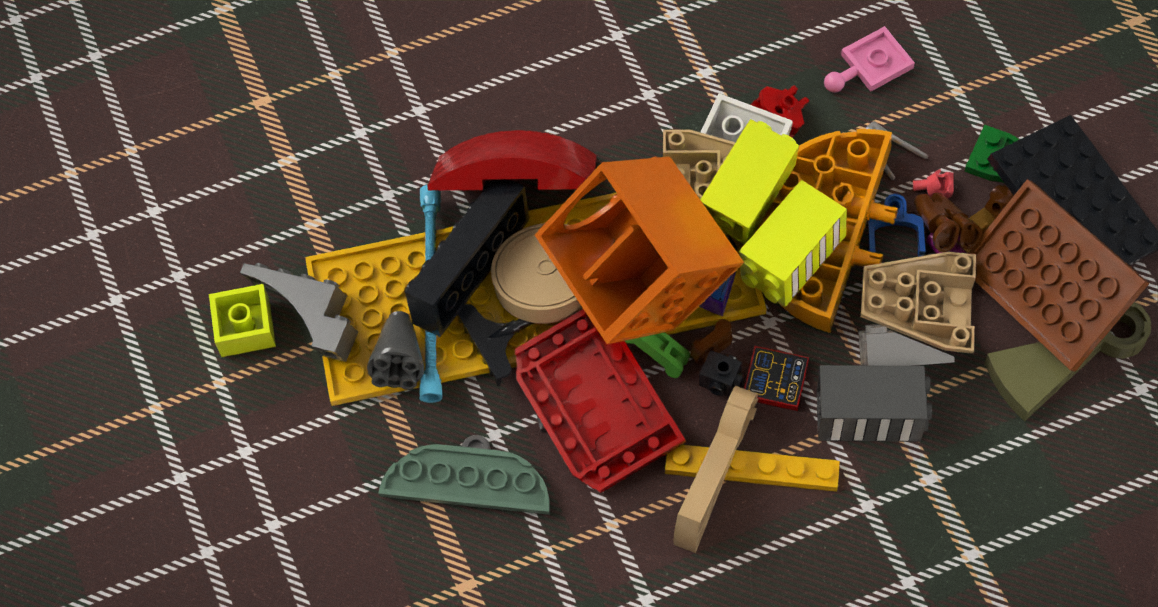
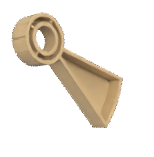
M738 386L734 387L722 414L717 433L678 513L674 531V545L696 553L735 451L742 442L750 420L754 419L757 410L755 405L759 400L757 393Z

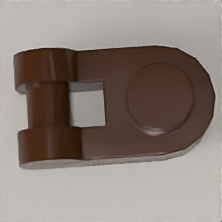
M726 319L717 321L714 331L704 338L697 339L692 344L690 357L698 365L705 363L710 350L720 353L732 343L731 323Z

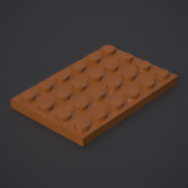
M1028 179L984 232L981 242L968 252V254H976L975 282L1069 370L1076 372L1150 284L1033 181Z

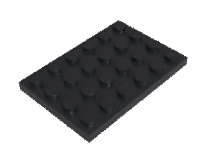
M1071 115L991 153L987 158L1013 196L1027 179L1033 181L1129 266L1158 251V230Z

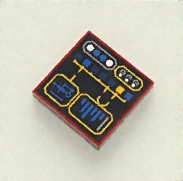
M754 346L744 389L757 393L758 403L798 411L809 357Z

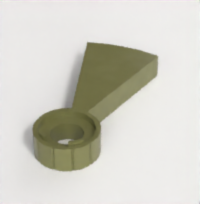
M1134 302L1118 320L1126 323L1131 328L1132 336L1125 339L1118 338L1109 331L1076 372L1069 370L1041 342L988 353L984 364L1000 395L1023 421H1026L1099 351L1107 356L1122 359L1138 354L1151 333V320L1144 308Z

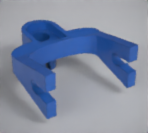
M900 194L889 195L885 199L884 205L891 207L895 205L898 208L894 225L911 227L917 231L918 257L924 256V221L918 215L907 214L906 200ZM869 219L868 251L875 252L874 231L880 227L892 226V224Z

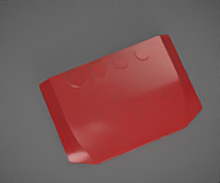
M584 309L515 349L517 363L516 380L572 475L597 492H604L686 443V439L663 405L626 342L606 344Z

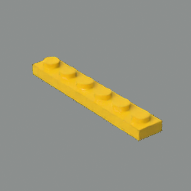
M690 445L677 447L667 453L665 474L696 477L710 447ZM736 450L724 480L837 492L840 461Z

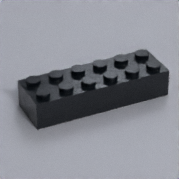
M493 179L484 186L482 194L469 205L467 213L461 220L455 223L452 232L446 240L440 242L432 258L423 264L421 272L414 280L408 283L405 295L414 325L439 337L442 336L491 271L492 261L499 247L510 236L522 230L530 220L525 186L510 179Z

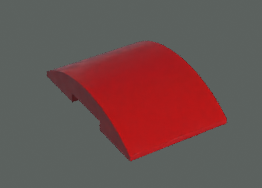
M522 130L488 133L464 141L439 156L427 186L428 191L483 190L486 179H538V190L578 189L596 169L597 155L573 141L548 133Z

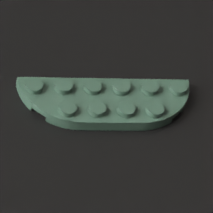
M442 444L415 448L390 466L382 479L378 492L380 497L550 515V499L543 478L527 460L516 454L500 450Z

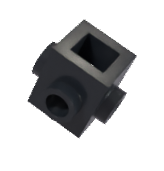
M710 350L699 374V386L707 388L714 395L730 397L734 387H741L745 374L741 373L742 362L730 354L722 355Z

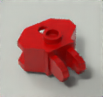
M795 85L788 90L786 88L779 90L766 86L760 91L759 97L751 105L792 120L793 124L789 136L793 138L804 124L801 110L810 100L804 97L798 101L794 97L798 91Z

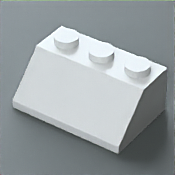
M719 93L700 133L736 142L749 120L752 119L755 122L762 121L768 124L772 131L779 135L786 134L789 136L793 121Z

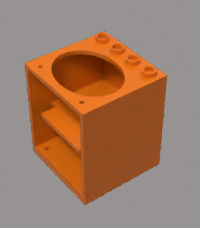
M655 156L647 159L602 162L535 234V237L606 344L674 331L744 264L742 258L671 157L657 158ZM608 179L617 192L610 199V202L589 218L573 225H564L567 215L577 202L598 184Z

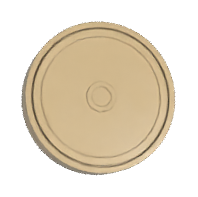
M542 223L516 232L499 247L492 261L491 276L496 296L507 312L524 321L545 324L563 321L582 310L583 307L535 237V234L545 224Z

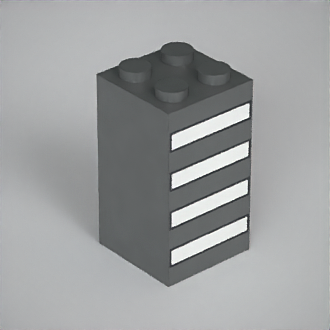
M820 365L816 387L818 441L921 442L923 433L928 432L929 420L932 419V405L927 403V394L930 393V377L925 376L924 366Z

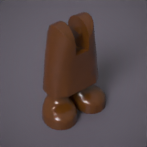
M934 193L931 198L927 194H920L915 197V208L929 231L933 234L932 243L939 252L950 251L955 246L957 240L967 250L975 248L981 242L983 236L981 228L977 223L968 219V216L942 193Z

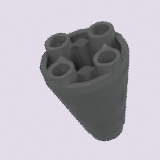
M396 311L389 315L367 363L368 374L372 378V384L376 387H402L403 389L411 390L417 386V382L424 373L423 360L415 329L410 316L405 312Z

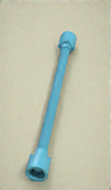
M424 185L420 188V203L425 216L426 262L436 252L437 212L441 210V190L428 191V186ZM425 330L426 369L420 379V400L427 403H435L442 400V384L436 369V335Z

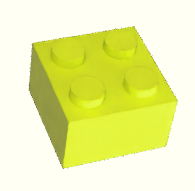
M264 284L209 294L214 341L221 357L276 347L270 300Z

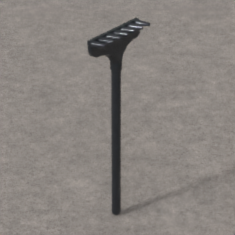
M466 304L457 315L458 322L463 323L465 333H469L470 341L476 345L477 354L482 355L483 363L488 365L490 375H494L496 385L500 386L502 379L508 377L512 372L505 352L508 341L513 335L519 333L520 330L535 323L521 319L512 320L508 323H495L485 319L473 305Z

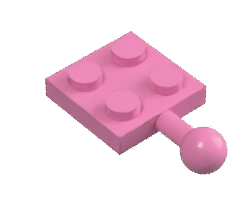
M884 26L843 48L841 56L851 68L842 73H829L824 79V86L829 92L836 93L843 89L845 82L858 76L871 92L914 69L915 62Z

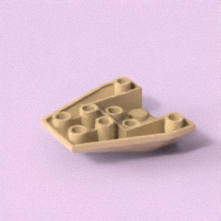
M663 130V157H671L694 192L701 199L736 142L693 130Z
M943 252L864 266L861 317L879 325L887 326L889 329L944 351L973 354L975 326H971V293L976 278V254Z

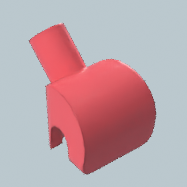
M941 169L928 176L927 179L913 181V190H927L929 197H932L934 193H942L949 199L954 192V175L952 172L939 174L941 173Z

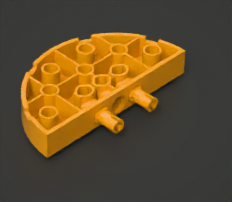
M856 129V132L847 133L835 131L801 144L794 169L756 229L757 231L801 180L847 209L846 237L786 307L781 305L791 315L816 329L828 333L831 332L852 267L855 265L864 267L882 263L883 254L859 249V244L867 220L869 221L871 218L894 225V219L897 217V207L875 203L874 200L891 151L892 132L876 129Z

